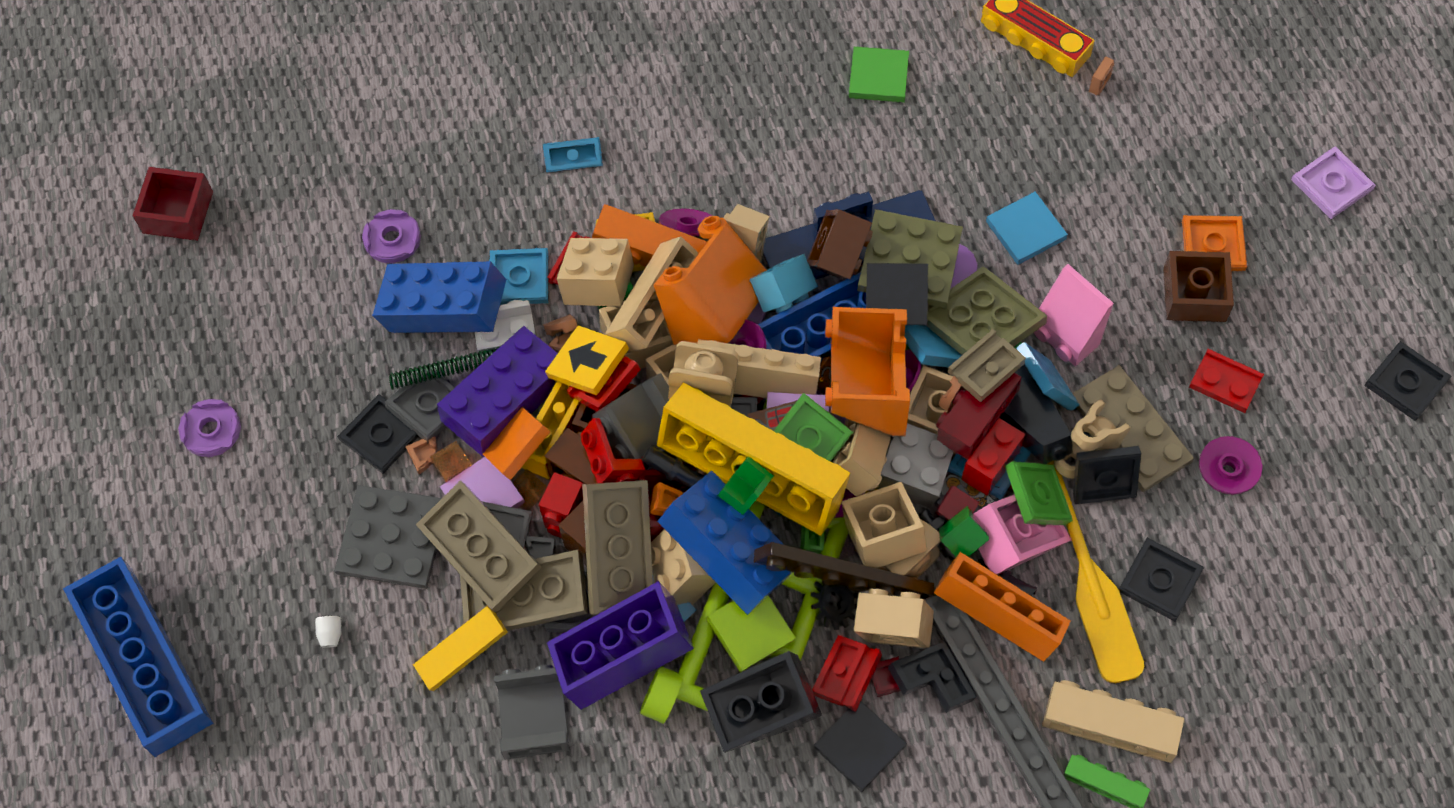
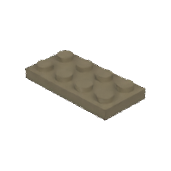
M1120 365L1072 393L1080 404L1076 408L1083 417L1086 416L1095 402L1102 399L1106 404L1098 416L1108 418L1116 428L1121 427L1125 423L1131 427L1118 448L1139 446L1142 454L1138 487L1142 492L1147 491L1193 462L1194 457Z
M461 480L416 524L489 608L496 613L542 568Z
M647 480L582 484L589 614H599L653 584Z
M573 550L535 559L542 568L496 613L507 631L588 614L582 552ZM460 575L463 623L465 624L485 608L487 604Z

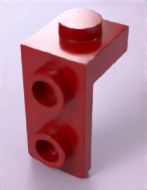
M593 418L582 431V445L586 450L591 464V471L595 475L597 483L636 481L645 471L642 459L614 458L600 418Z

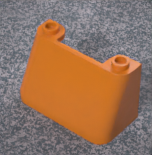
M718 216L705 217L699 225L698 231L700 237L709 239V241L688 268L669 267L663 271V274L654 283V288L674 345L681 341L697 343L698 339L729 343L759 302L749 279L767 269L724 218H719Z
M833 307L832 319H826L825 338H831V387H826L825 406H831V413L891 436H906L910 405V389L906 388V338L904 336L905 326L907 325V309Z

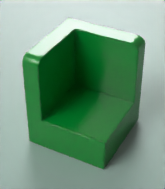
M747 457L717 496L744 515L761 495L774 475L752 458Z
M968 506L939 528L940 541L955 557L960 552L969 557L989 540V535L973 519L972 510Z

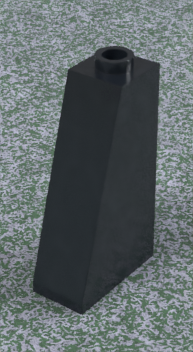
M1024 364L1015 372L1022 377L1019 392L1000 416V419L1025 433L1022 445L1043 464L1062 460L1066 456L1073 454L1071 432L1051 399L1042 392Z

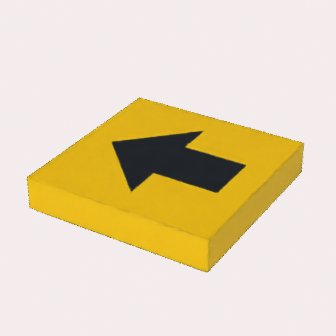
M577 326L545 373L552 380L597 396L629 350V347L625 341Z

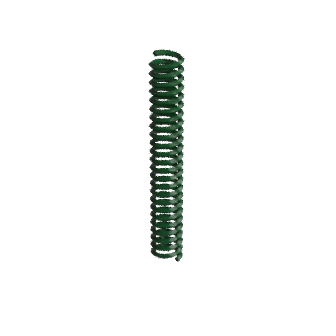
M499 347L496 349L492 348V350L488 349L487 351L483 350V352H474V354L470 353L469 356L465 354L464 357L461 355L460 357L456 356L455 359L451 358L450 360L446 359V361L433 362L432 365L428 363L427 366L425 364L423 366L419 365L418 368L414 366L413 369L400 370L399 373L397 371L395 373L391 372L389 374L391 389L394 390L393 380L395 387L399 388L397 377L400 386L403 388L402 376L405 386H408L407 376L410 385H413L411 373L415 384L418 383L416 373L419 382L422 383L420 370L425 382L427 381L425 369L428 379L432 380L431 369L433 379L436 380L434 366L439 379L441 378L439 366L444 378L446 376L444 366L447 376H450L448 363L452 375L455 374L453 363L456 373L459 374L457 360L462 373L464 372L462 360L465 370L469 371L468 360L470 370L473 371L471 357L476 369L478 367L476 357L480 366L482 364L480 355L484 362L486 360L485 354L488 358L490 356L489 352L492 355Z

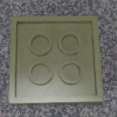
M875 209L871 226L873 233L866 248L857 291L866 292L867 263L928 264V305L947 308L963 227Z
M984 266L950 289L947 308L928 305L927 327L961 355L967 352L992 329L996 331V334L1001 339L1004 338L1014 347L1047 323V315Z

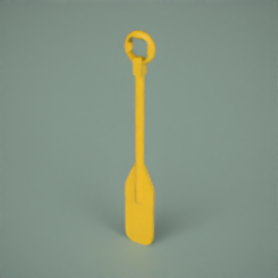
M1055 469L1073 520L1066 526L1079 561L1075 597L1076 605L1102 678L1110 683H1121L1136 679L1144 670V660L1120 592L1116 585L1091 559L1064 479Z

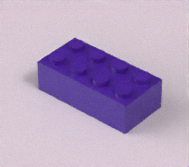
M523 326L437 404L440 420L477 453L485 457L483 453L521 407L532 414L539 405L547 400L557 381L548 378L545 371L558 353Z
M659 581L547 642L563 694L581 710L694 649L675 598Z

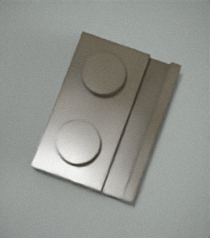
M992 329L950 365L948 373L951 376H955L968 392L978 401L982 402L1025 364L1026 357L1004 338L1001 339L996 334V331Z

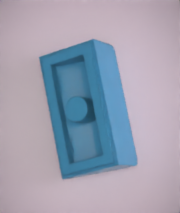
M599 137L543 144L546 173L603 166Z

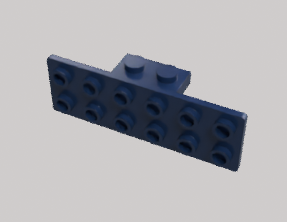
M921 190L874 205L869 191L862 194L854 193L845 199L836 202H825L814 208L813 224L766 238L763 256L768 268L802 254H805L806 259H808L826 210L839 209L871 223L873 222L875 209L932 221L936 220ZM863 247L859 258L862 259L861 265H863L867 247ZM810 267L815 280L829 276L827 273Z

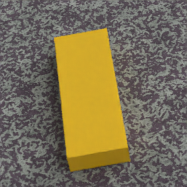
M487 605L415 662L413 666L427 688L434 691L506 635L508 631L497 614Z

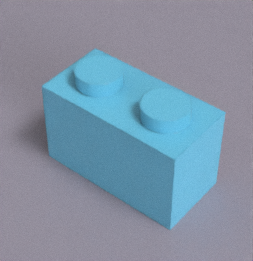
M805 254L782 261L749 279L763 312L773 309L777 313L783 312L793 307V304L809 298L808 292L818 287Z

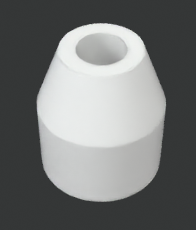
M322 616L315 618L316 637L322 648L337 647L342 634L341 617Z

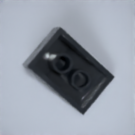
M790 651L700 690L724 753L791 730L823 716L799 656Z

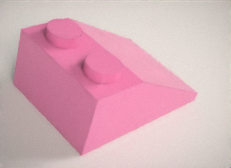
M1067 264L1039 307L1047 315V323L1035 331L1034 334L1040 341H1047L1053 346L1060 359L1065 362L1069 361L1076 367L1100 345L1114 303Z
M1015 495L990 503L973 513V519L989 535V540L979 548L985 565L997 575L1071 541L1064 525L1025 524Z

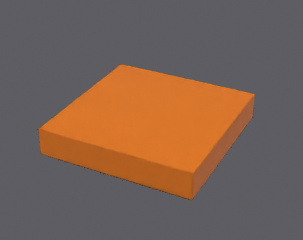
M1183 215L1184 251L1230 252L1231 271H1246L1247 261L1242 216Z
M521 407L483 455L504 476L511 480L549 435L550 430Z

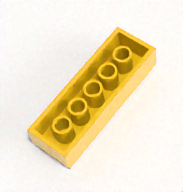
M684 382L663 408L657 441L658 447L707 474L713 471L725 484L747 457L752 458L774 475L756 501L822 536L839 511L851 474L849 471Z

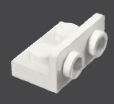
M513 300L507 304L500 305L493 332H475L478 352L501 347L523 326L536 335L528 300Z

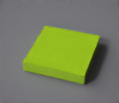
M769 596L748 615L734 601H731L706 617V620L740 673L796 639Z

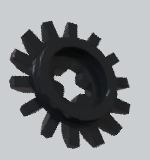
M816 581L814 586L820 593L811 592L810 596L819 600V603L811 605V609L820 608L821 610L815 618L820 620L825 616L823 623L826 628H829L830 622L834 630H839V622L844 628L848 627L849 624L846 618L855 620L856 616L851 612L853 609H857V604H854V598H858L859 594L852 593L847 585H827ZM831 593L833 596H839L840 601L837 602L838 609L835 606H829L828 602L831 600Z

